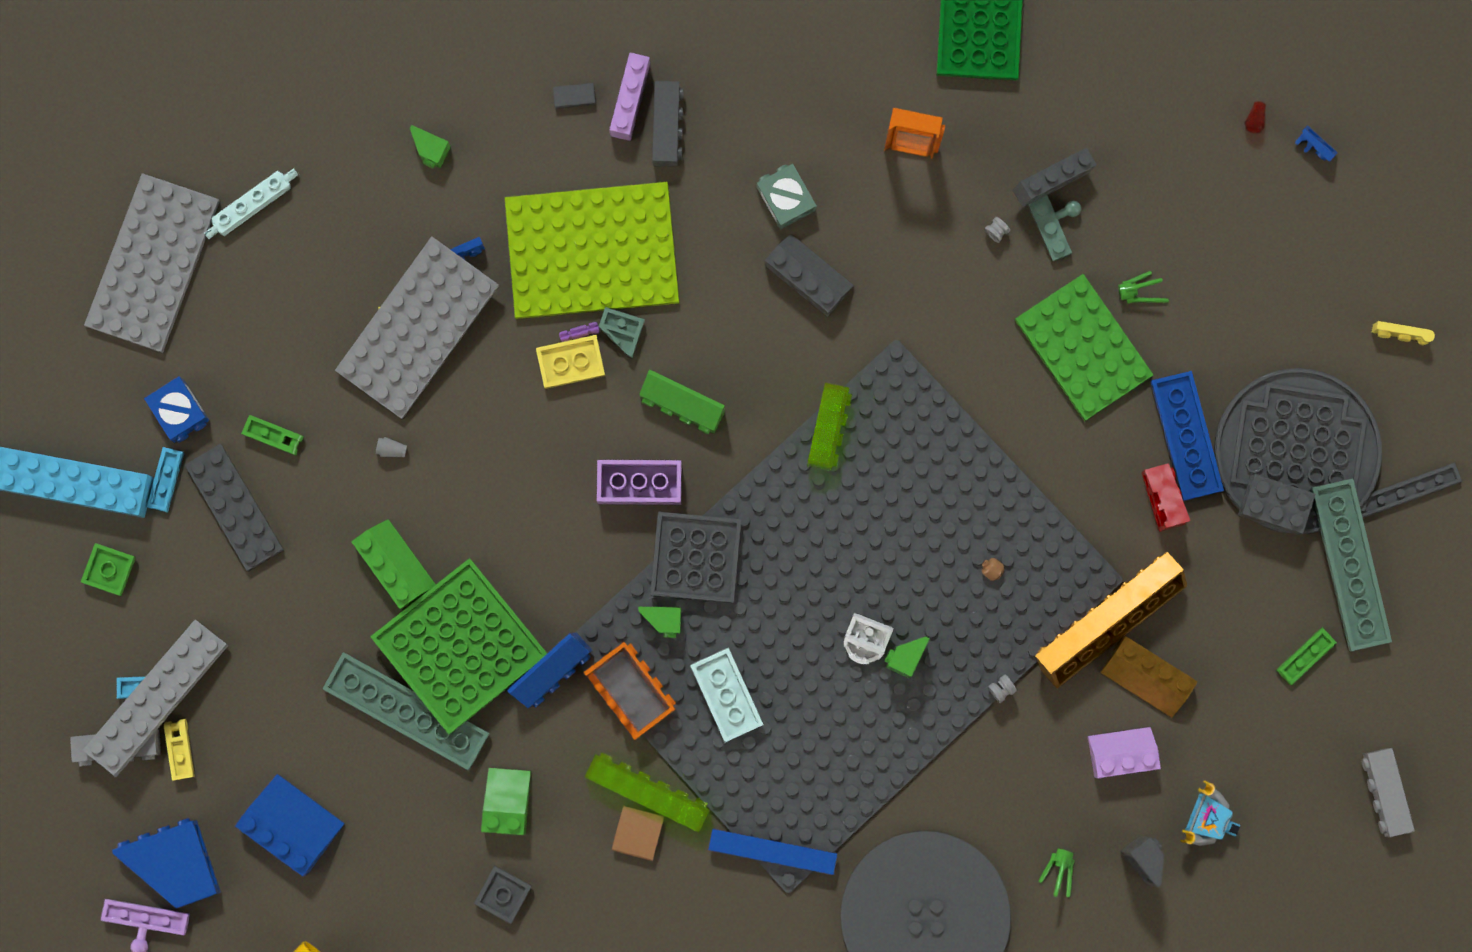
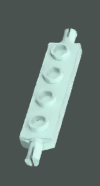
M293 168L285 175L276 171L211 218L214 226L204 233L206 237L210 239L218 232L223 236L227 235L291 189L289 181L298 176L296 170Z

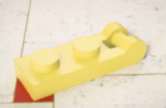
M1377 321L1372 327V333L1378 334V337L1390 338V336L1398 337V340L1405 342L1417 340L1420 345H1426L1435 338L1432 330L1382 321Z
M180 719L176 723L171 721L165 722L164 731L172 781L195 777L187 720ZM180 731V736L174 737L173 732Z

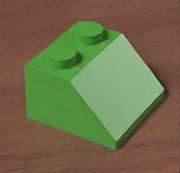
M923 637L897 646L894 650H889L885 662L888 663L886 668L906 678H910L930 638Z

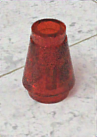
M1261 101L1254 102L1244 122L1246 125L1245 129L1248 132L1260 133L1264 129L1265 103Z

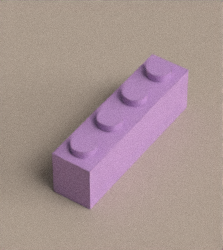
M629 53L610 126V135L612 137L631 141L650 68V57Z

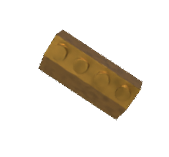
M1126 636L1121 638L1100 672L1171 718L1185 703L1198 682Z

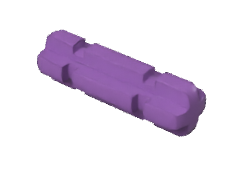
M592 322L588 326L582 325L572 328L568 332L567 330L559 333L561 342H565L571 339L587 337L591 333L592 335L600 332L597 322Z

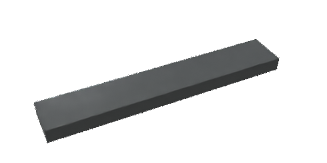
M1452 463L1372 492L1360 507L1362 518L1461 483L1462 479L1456 464Z

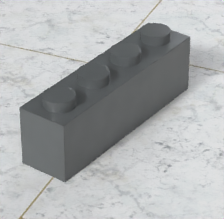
M655 81L653 166H678V160H682V148H678V140H682V128H679V120H683V108H679V100L683 101L684 89L680 88L679 81Z
M1085 148L1020 181L1012 191L1022 207H1025L1089 174L1097 164L1088 149Z

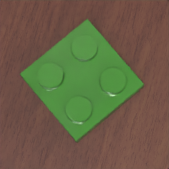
M95 543L81 583L122 596L136 557Z

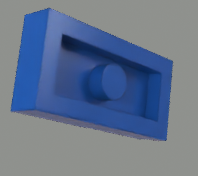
M1308 125L1302 130L1303 133L1295 141L1298 145L1301 141L1307 140V147L1303 151L1308 152L1314 146L1317 150L1316 154L1324 161L1327 159L1330 162L1338 153Z
M477 237L450 250L465 260L464 256H477L485 247L480 237Z

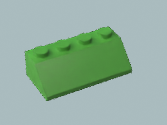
M650 369L639 394L640 398L643 399L642 403L650 407L656 405L661 408L660 411L668 416L674 414L680 417L679 421L687 425L693 423L698 426V430L709 434V432L715 433L725 413V405Z
M389 519L366 530L351 541L399 609L405 610L436 585Z

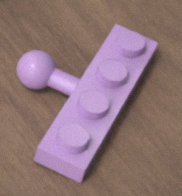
M105 899L101 921L139 927L137 939L131 943V951L146 952L148 949V943L145 940L147 929L186 935L190 914Z

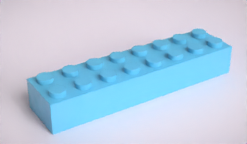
M0 447V491L145 518L146 506L153 483V477L147 474Z

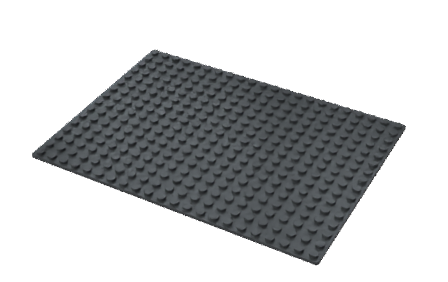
M894 340L703 515L741 519L734 603L651 596L652 561L576 631L593 650L589 654L591 658L584 665L580 663L578 665L586 671L623 642L626 645L631 643L638 652L635 655L638 661L644 660L651 669L648 672L651 678L657 677L663 685L660 689L666 696L669 693L676 702L673 706L675 711L644 733L643 736L730 832L833 853L996 700L988 689L990 684L997 683L1004 674L1014 684L1037 662L1035 655L1043 646L1051 644L1058 634L1065 633L1075 621L1083 619L1090 609L1096 607L1122 583L1123 578L902 343ZM991 558H996L1004 565V573L995 581H991L982 574L983 562ZM638 608H681V633L676 634V638H664L663 634H659L642 616ZM854 613L893 628L885 652L879 660L877 659L869 664H860L849 657L844 647V639ZM923 637L930 638L910 678H906L886 668L888 663L885 662L889 650H894L897 646ZM729 648L763 725L725 742L690 665ZM623 652L596 671L639 730L666 711L665 707ZM757 860L787 893H790L813 872L811 870Z

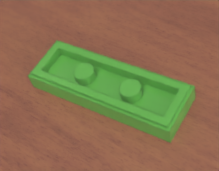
M1322 627L1279 666L1276 671L1289 685H1293L1337 642Z

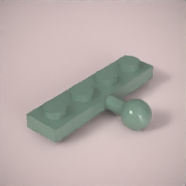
M1048 196L1029 204L1028 206L1052 261L1054 262L1071 255L1072 251L1058 220L1066 216H1078L1081 212V205L1077 201H1070L1064 209L1054 212Z

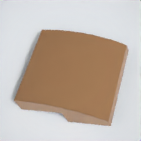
M623 806L612 851L653 861L664 817Z

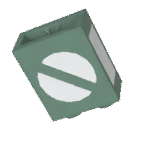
M785 164L779 167L776 173L771 176L769 174L762 176L757 183V189L780 230L813 213L817 207L793 164L789 166Z

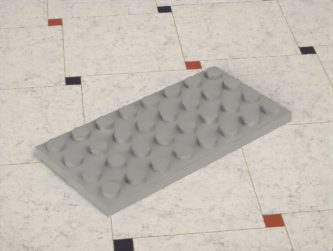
M142 173L84 326L163 353L205 243L206 235L204 233L211 227V218L215 216L220 200Z
M431 236L335 371L403 419L499 285Z

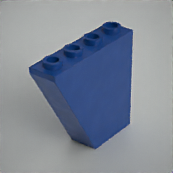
M190 818L177 822L178 826L170 828V825L157 829L158 833L150 836V833L137 837L138 841L130 843V840L118 843V848L112 850L119 860L175 908L221 893L197 820L190 821Z

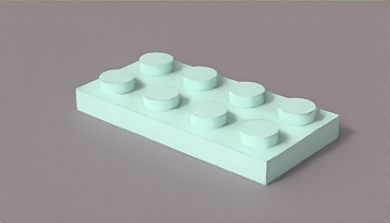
M729 648L690 665L725 742L763 725Z

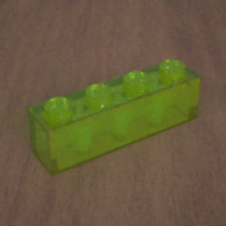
M825 383L807 466L828 471L832 470V466H837L839 454H835L836 447H841L843 434L839 433L841 426L846 425L848 414H844L845 406H850L852 394L848 393V387Z

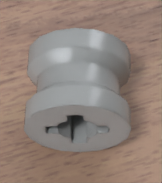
M995 217L992 220L993 223L987 225L984 230L992 240L999 243L1002 240V236L1010 232V228L1003 220Z

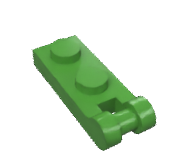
M249 415L241 433L295 456L298 452V444L304 438L300 434ZM286 437L292 439L289 446L284 444Z

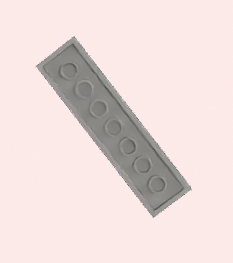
M194 620L86 745L83 751L117 777L228 645L197 620Z

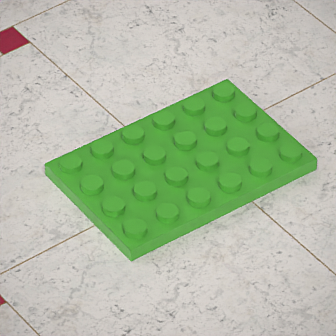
M1084 274L1015 318L1022 332L1084 421L1153 376L1149 367Z

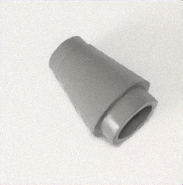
M384 437V439L378 438L375 454H379L380 457H405L407 445Z

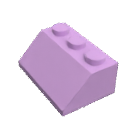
M1151 727L1088 736L1094 778L1161 769L1158 748Z

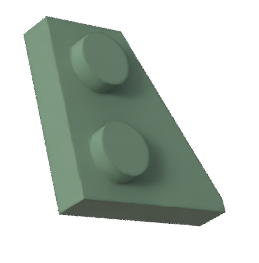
M605 307L599 328L629 357L633 358L645 320Z

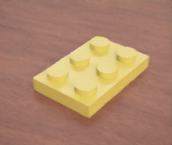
M597 335L536 348L545 389L605 376Z

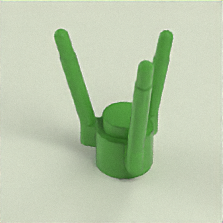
M1151 271L1130 280L1122 281V284L1118 285L1120 298L1122 301L1127 300V303L1169 302L1167 298L1134 297L1138 295L1137 289L1163 281L1162 278L1140 284L1135 283L1151 275Z
M1057 849L1056 854L1052 853L1051 859L1039 879V883H1042L1054 862H1056L1055 866L1060 867L1054 897L1058 896L1065 869H1068L1066 896H1071L1072 872L1075 861L1073 859L1074 853L1063 849Z

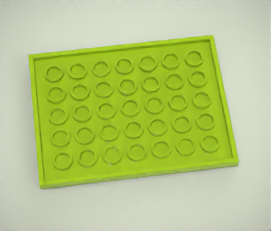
M668 182L505 197L516 319L604 311L605 307L616 310L679 304Z

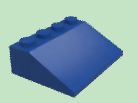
M277 774L245 811L235 827L301 876H306L345 823Z

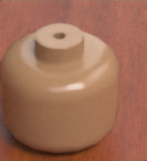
M996 558L985 560L982 564V574L991 581L998 580L1004 573V565Z

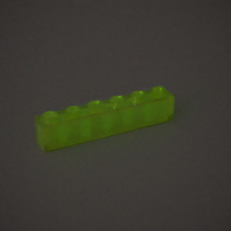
M603 752L600 756L595 754L585 778L690 829L700 832L710 811L707 808L708 803L698 798L696 801L688 799V793L679 789L674 792L669 789V784L661 780L655 783L649 780L650 775L639 771L638 774L630 771L632 766L620 762L618 765L612 762L613 757Z

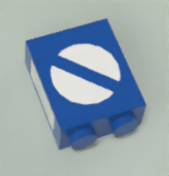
M180 376L144 398L168 438L174 443L184 441L189 437V433L194 430L199 431L206 426V422L210 421L187 383Z

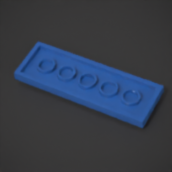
M1192 371L1152 380L1151 386L1177 484L1182 494V500L1186 501L1223 492L1222 481Z

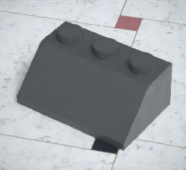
M1139 836L1120 852L1147 885L1157 888L1161 886L1164 854L1161 849L1163 847L1156 838Z

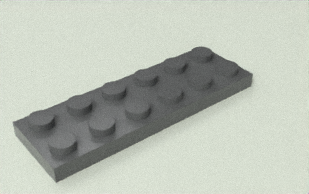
M222 444L185 464L246 571L252 570L284 550Z

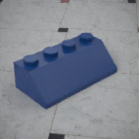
M577 632L569 633L507 691L527 708L532 706L536 708L545 700L543 698L548 692L552 694L560 687L559 682L563 678L567 680L576 672L574 668L579 663L584 665L591 658L589 654L593 650Z

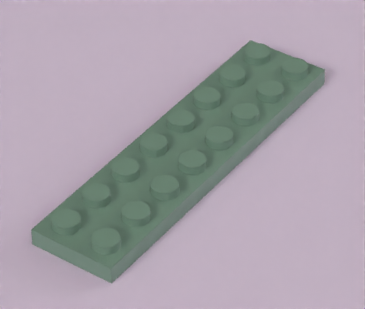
M1353 478L1311 488V492L1315 494L1314 505L1349 651L1392 642Z
M344 652L322 688L467 770H470L490 734L466 721L449 735L413 690Z

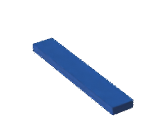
M712 829L708 849L831 875L834 874L837 853Z

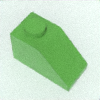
M411 125L410 131L423 164L430 168H434V166L441 168L451 148L449 142Z
M638 608L642 616L659 634H663L664 638H676V634L681 633V608Z

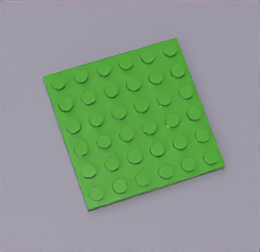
M470 558L370 636L449 735L525 675L547 654Z

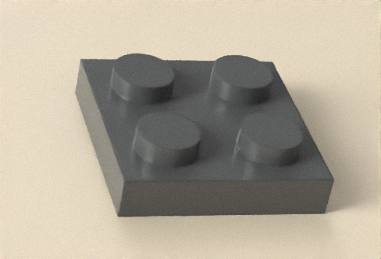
M494 866L474 904L512 924L532 885Z

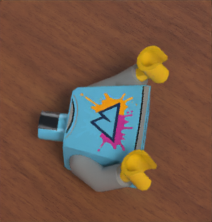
M1204 780L1203 782L1206 784L1205 789H1198L1203 794H1199L1187 827L1185 830H1182V832L1186 833L1185 840L1180 839V842L1202 846L1214 844L1217 839L1222 840L1225 833L1233 836L1237 835L1240 825L1230 821L1233 812L1229 810L1228 802L1215 789L1212 783Z

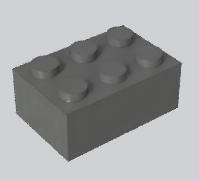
M1254 474L1250 476L1238 515L1296 535L1303 534L1315 494Z

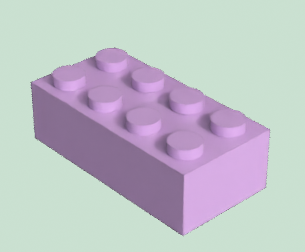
M597 460V503L681 505V460Z

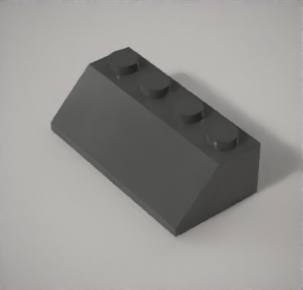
M792 234L778 244L765 260V266L827 317L854 287L852 283Z

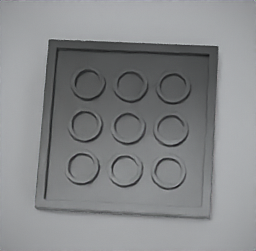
M658 512L650 595L734 603L741 519Z

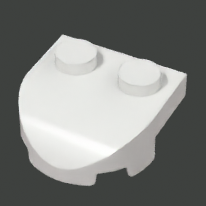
M854 613L844 639V647L849 657L860 664H869L877 659L879 660L885 652L893 628Z

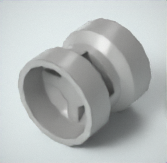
M1005 674L1000 677L997 683H992L988 686V689L999 703L1003 702L1006 696L1017 692L1014 684Z

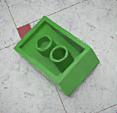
M489 768L481 832L526 835L531 771Z

